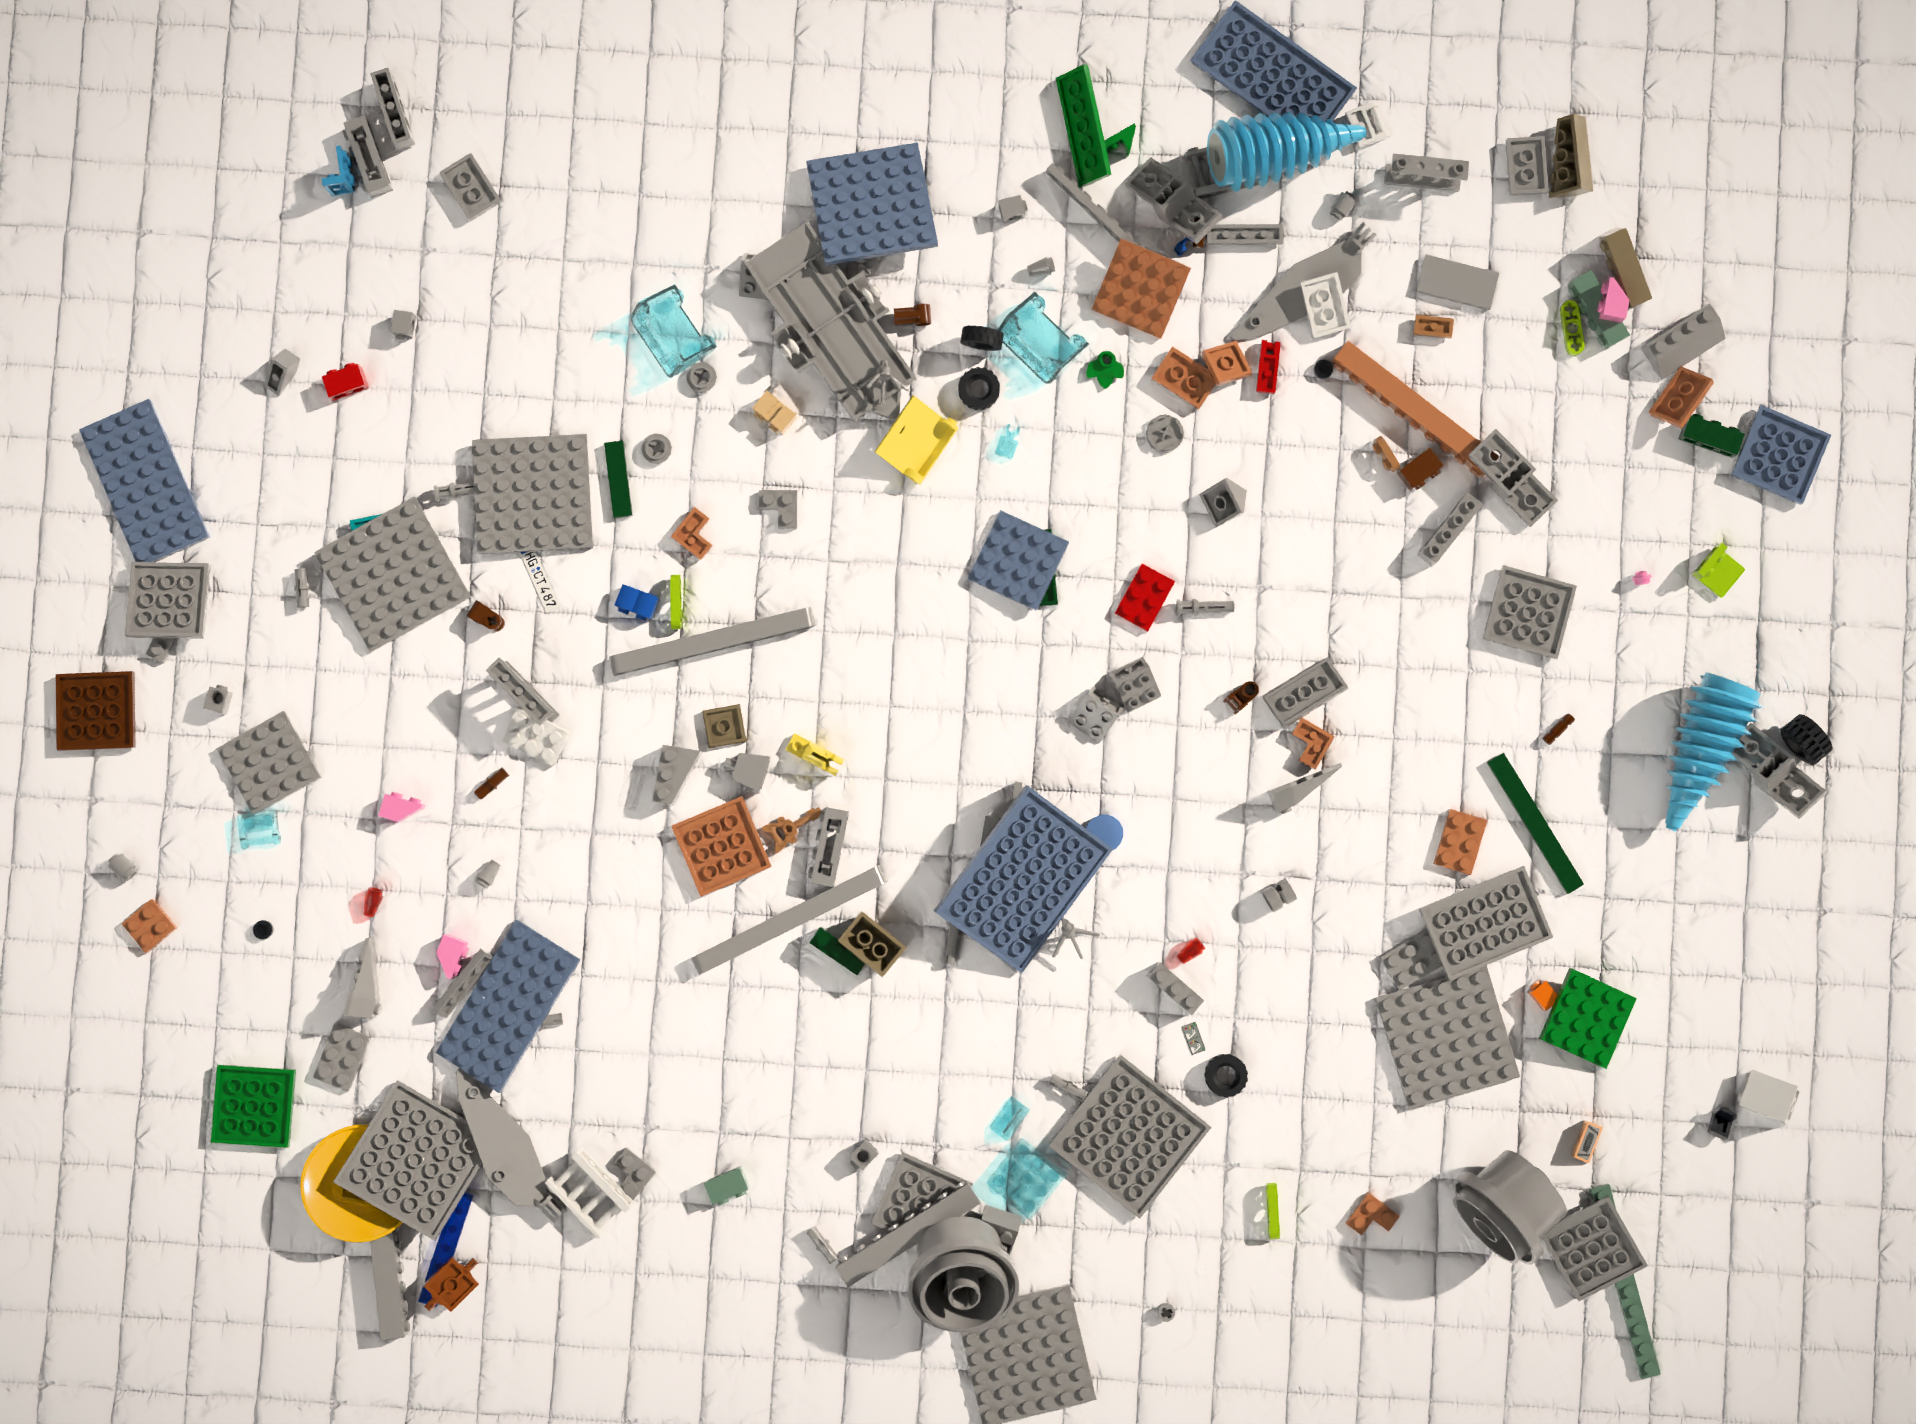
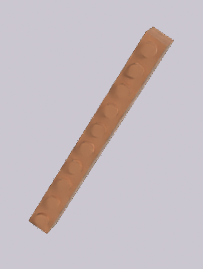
M1350 341L1345 343L1332 360L1335 369L1340 372L1344 371L1349 375V379L1352 382L1360 383L1368 394L1377 396L1382 405L1385 407L1390 406L1395 410L1394 413L1398 417L1407 419L1412 428L1415 430L1420 429L1424 432V436L1429 441L1437 442L1442 451L1445 453L1450 452L1454 455V459L1459 464H1465L1471 468L1470 472L1477 477L1485 476V473L1468 457L1481 443L1478 439ZM1493 451L1490 454L1491 459L1497 461L1500 457Z

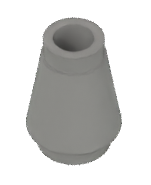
M1046 256L1027 266L1029 277L1052 275L1053 272H1056L1052 257L1047 258Z
M491 859L475 875L476 879L474 881L488 889L489 886H492L501 865Z

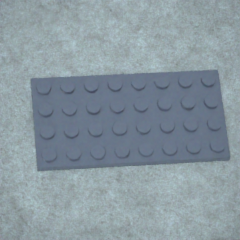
M1236 0L1190 60L1192 64L1267 117L1273 112L1278 113L1280 116L1290 112L1295 117L1299 113H1305L1309 118L1317 115L1324 123L1326 120L1334 121L1357 90L1355 85Z
M150 399L79 429L135 562H156L211 538Z
M515 920L436 1053L496 1092L501 1093L581 959L523 922Z

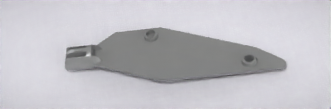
M1362 222L1347 240L1293 264L1232 333V338L1237 341L1261 337L1307 316L1299 282L1338 272L1344 294L1360 276L1362 251L1377 234L1373 232L1361 244V241L1372 230L1368 227L1356 239V235L1366 225ZM1254 318L1258 320L1257 325L1252 323Z
M460 1068L457 1069L458 1099L487 1178L514 1205L538 1207L554 1224L557 1220L553 1215L557 1218L562 1216L558 1208L564 1213L567 1209L548 1190L545 1184L546 1178L530 1136L470 1074ZM476 1090L477 1095L472 1096L470 1091Z

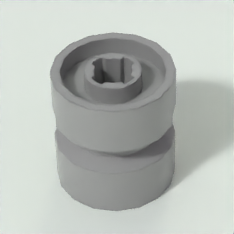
M1286 878L1275 883V887L1270 886L1261 891L1273 913L1282 909L1283 904L1289 905L1297 900V896Z

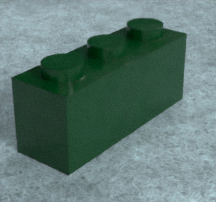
M1692 414L1681 429L1678 437L1679 440L1730 458L1738 455L1745 433L1739 432L1740 429L1729 426L1727 428L1722 426V423L1719 421H1707L1699 414Z
M821 926L809 943L855 975H858L865 963L840 944L838 937Z

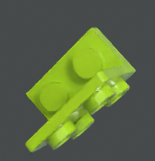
M1723 543L1715 545L1692 573L1697 580L1720 598L1726 595L1745 571L1742 565L1725 552L1728 547Z

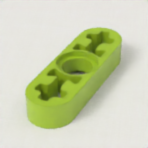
M1567 300L1560 307L1565 349L1569 355L1577 356L1585 348L1579 306L1575 301ZM1569 305L1570 308L1574 309L1571 312V318L1575 317V319H1569L1566 321V319H1568L1570 315L1569 311H1565V308ZM1569 323H1574L1577 326L1575 333L1568 331L1567 325ZM1578 335L1575 338V344L1579 345V348L1575 351L1574 348H1571V345L1574 343L1573 338L1569 339V337Z
M681 574L670 575L672 630L682 629Z
M1266 1183L1269 1240L1280 1239L1277 1183Z

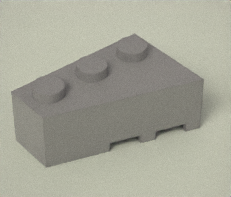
M663 744L652 801L674 805L703 752Z

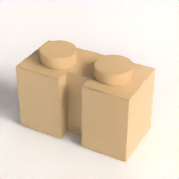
M768 391L752 407L755 412L754 416L761 422L764 420L770 424L768 427L776 434L780 432L783 435L797 419V415L791 409L782 404Z

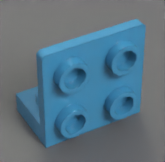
M339 145L336 146L340 175L330 174L327 175V178H322V185L331 196L353 193V186H356L355 177L351 174L350 169L353 167L351 156H348L346 150L344 151Z

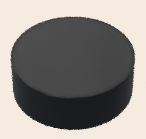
M1326 359L1319 360L1313 369L1315 376L1319 379L1329 378L1333 373L1332 363Z
M260 920L253 926V934L258 939H268L274 932L272 923L267 920Z

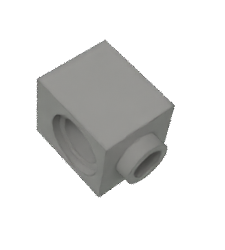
M1021 195L998 200L1003 223L1025 218V211H1028L1026 201L1022 200Z
M394 309L390 332L399 340L413 338L417 316L413 312Z
M218 684L216 688L209 686L203 709L227 714L233 692L227 691L228 687ZM218 694H221L222 701L217 704L215 698Z
M865 1138L849 1155L851 1159L850 1164L858 1170L860 1168L863 1171L877 1157L879 1151ZM860 1151H865L868 1154V1159L861 1161L858 1159L857 1154Z

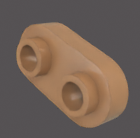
M1382 436L1375 438L1372 447L1376 454H1380L1383 458L1382 463L1385 469L1392 472L1398 470L1400 464Z

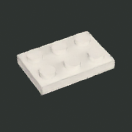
M1338 272L1299 282L1313 338L1351 328Z
M517 707L502 742L554 767L570 731L548 720L539 726L521 707Z

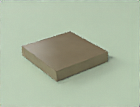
M740 704L702 711L709 749L747 742Z

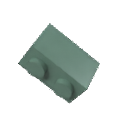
M742 1166L704 1182L712 1205L717 1203L718 1206L729 1202L728 1198L734 1195L736 1198L746 1195V1190L750 1188Z

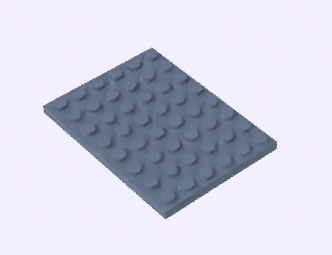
M1025 785L933 911L1020 973H1023L1113 849L1028 785Z

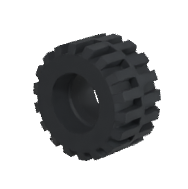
M1798 714L1780 730L1781 736L1788 748L1800 760L1809 765H1816L1833 750L1832 743L1824 730L1815 721L1803 714Z

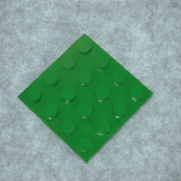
M1569 967L1539 1039L1607 1069L1637 998Z
M218 1064L210 1143L289 1148L296 1069Z

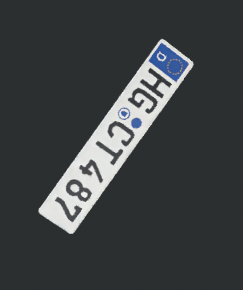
M536 551L520 552L546 613L560 608Z

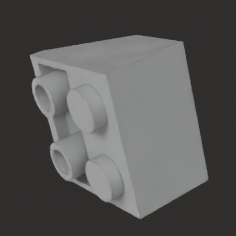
M985 1204L980 1220L988 1223L996 1230L1001 1239L1002 1249L1010 1256L1019 1232L1022 1216Z

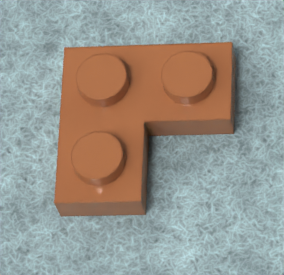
M694 507L671 537L702 561L713 547L711 543L699 535L710 518Z
M1304 718L1298 721L1291 733L1307 743L1298 761L1316 770L1335 736Z
M1367 1192L1345 1223L1362 1236L1373 1220L1389 1232L1400 1216Z

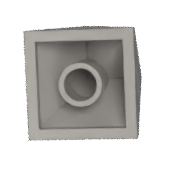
M1224 478L1199 494L1216 528L1243 515L1247 490L1229 478Z

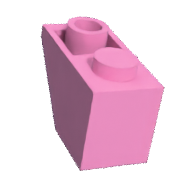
M1610 277L1602 284L1601 294H1603L1602 301H1599L1597 312H1600L1599 319L1622 323L1627 317L1629 299L1617 281Z
M391 792V795H384L378 816L401 822L425 809L426 805L420 804V799L410 797L407 800L402 798V794Z
M444 934L436 953L446 977L454 979L461 972L462 966L460 963L462 958L465 959L469 952L467 947L469 942L449 934Z

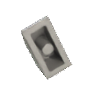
M283 349L272 357L263 386L280 396L296 374L300 358L287 349Z

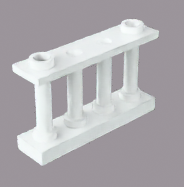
M581 1147L571 1156L574 1163L558 1179L552 1176L545 1184L552 1194H556L587 1227L588 1232L599 1239L606 1232L603 1226L619 1210L626 1213L635 1202ZM579 1168L583 1169L587 1173V1177L570 1193L563 1184ZM594 1182L600 1187L601 1191L583 1207L576 1198ZM606 1196L610 1197L614 1205L596 1221L590 1212Z

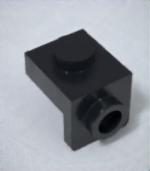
M1719 1107L1712 1112L1707 1133L1725 1141L1729 1137L1732 1122L1737 1119L1738 1114L1732 1112L1730 1108Z

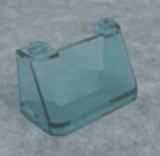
M675 284L639 301L630 316L634 328L669 378L680 374L713 352L717 347L713 337L707 334L701 336L681 307L684 294Z
M1034 291L1005 317L998 330L1004 333L1003 344L1041 381L1051 384L1088 347L1089 343L1081 335L1074 334L1071 337L1066 335L1044 313L1046 308L1045 300Z

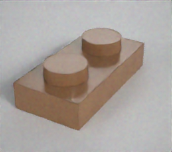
M1415 315L1413 335L1451 339L1454 319Z

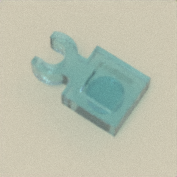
M1007 424L1005 429L1007 435L1006 437L1000 436L995 454L1013 460L1019 441L1014 440V437L1019 435L1020 427H1017L1016 432L1011 433L1009 431L1010 424Z

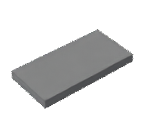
M1426 254L1416 292L1490 310L1499 273Z
M1326 657L1264 695L1263 700L1282 728L1285 729L1349 688L1329 658Z

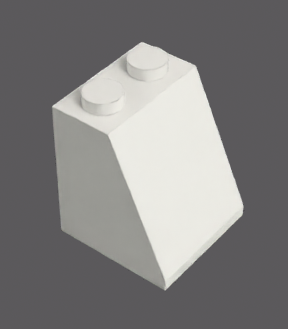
M1753 1069L1751 1073L1747 1072L1744 1079L1746 1087L1744 1091H1740L1737 1099L1740 1102L1739 1106L1789 1125L1802 1088Z

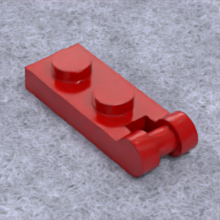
M1261 340L1256 392L1275 394L1281 346L1279 341L1271 343L1267 342V340ZM1267 350H1273V355L1266 354Z

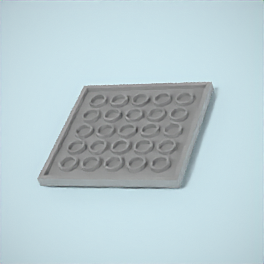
M587 434L472 440L478 554L593 548Z
M415 496L314 552L370 653L472 597Z
M1487 965L1452 980L1442 977L1375 997L1409 1110L1520 1077Z
M1120 1054L1048 1146L1140 1219L1212 1127Z
M397 1080L333 1182L436 1241L482 1166V1162L466 1119Z
M1069 1284L1020 1295L1017 1297L1012 1309L996 1323L979 1330L961 1332L982 1424H1000L1097 1400Z

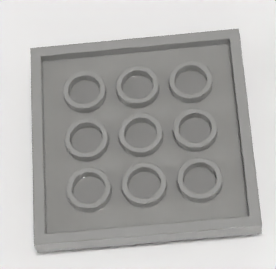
M131 562L125 636L127 638L204 639L210 564Z
M1502 565L1482 639L1555 660L1558 659L1577 585Z
M286 711L276 714L216 748L253 815L264 811L322 778Z
M902 1151L871 1224L888 1231L887 1228L897 1223L900 1225L905 1222L904 1218L911 1213L916 1215L921 1211L920 1208L928 1202L931 1204L938 1201L937 1197L944 1192L949 1194L954 1191L953 1187L961 1181L965 1184L968 1180Z
M1609 1196L1561 1219L1542 1238L1578 1302L1648 1267L1647 1262Z

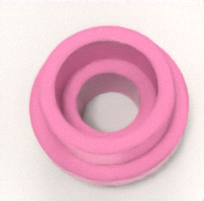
M1647 571L1635 572V576H1632V580L1635 585H1644L1650 583L1652 576L1647 574Z

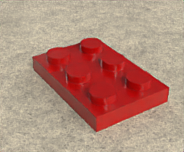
M1142 563L1114 614L1148 632L1175 581Z

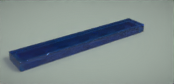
M465 1192L441 1231L424 1283L451 1256L454 1258L474 1194ZM423 1286L418 1302L427 1304L432 1299V1296Z

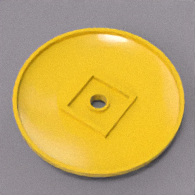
M352 1125L329 1134L312 1150L305 1162L301 1175L302 1202L311 1220L324 1233L346 1242L362 1243L374 1241L392 1233L403 1224V1222L333 1182L369 1125Z

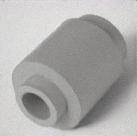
M1348 191L1345 193L1341 192L1330 207L1331 211L1329 213L1334 218L1342 221L1357 203L1354 200L1356 197Z
M116 853L108 860V867L125 882L132 879L138 872L135 869L136 866L123 853L119 855Z

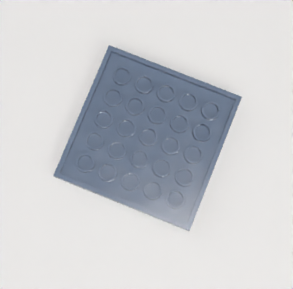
M918 142L806 161L825 266L938 247Z

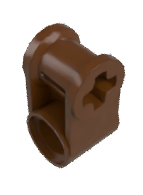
M477 600L466 615L468 618L494 632L501 631L505 626L503 617ZM494 619L498 623L497 625L491 623V621Z
M1248 681L1228 695L1223 702L1227 703L1234 711L1233 714L1236 715L1257 696L1259 687L1255 682ZM1246 685H1252L1255 688L1253 695L1245 693Z

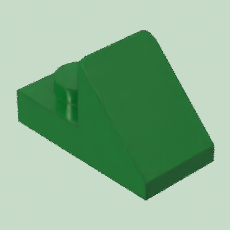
M1135 123L1105 140L1107 152L1110 151L1112 153L1116 151L1121 144L1129 156L1136 130Z

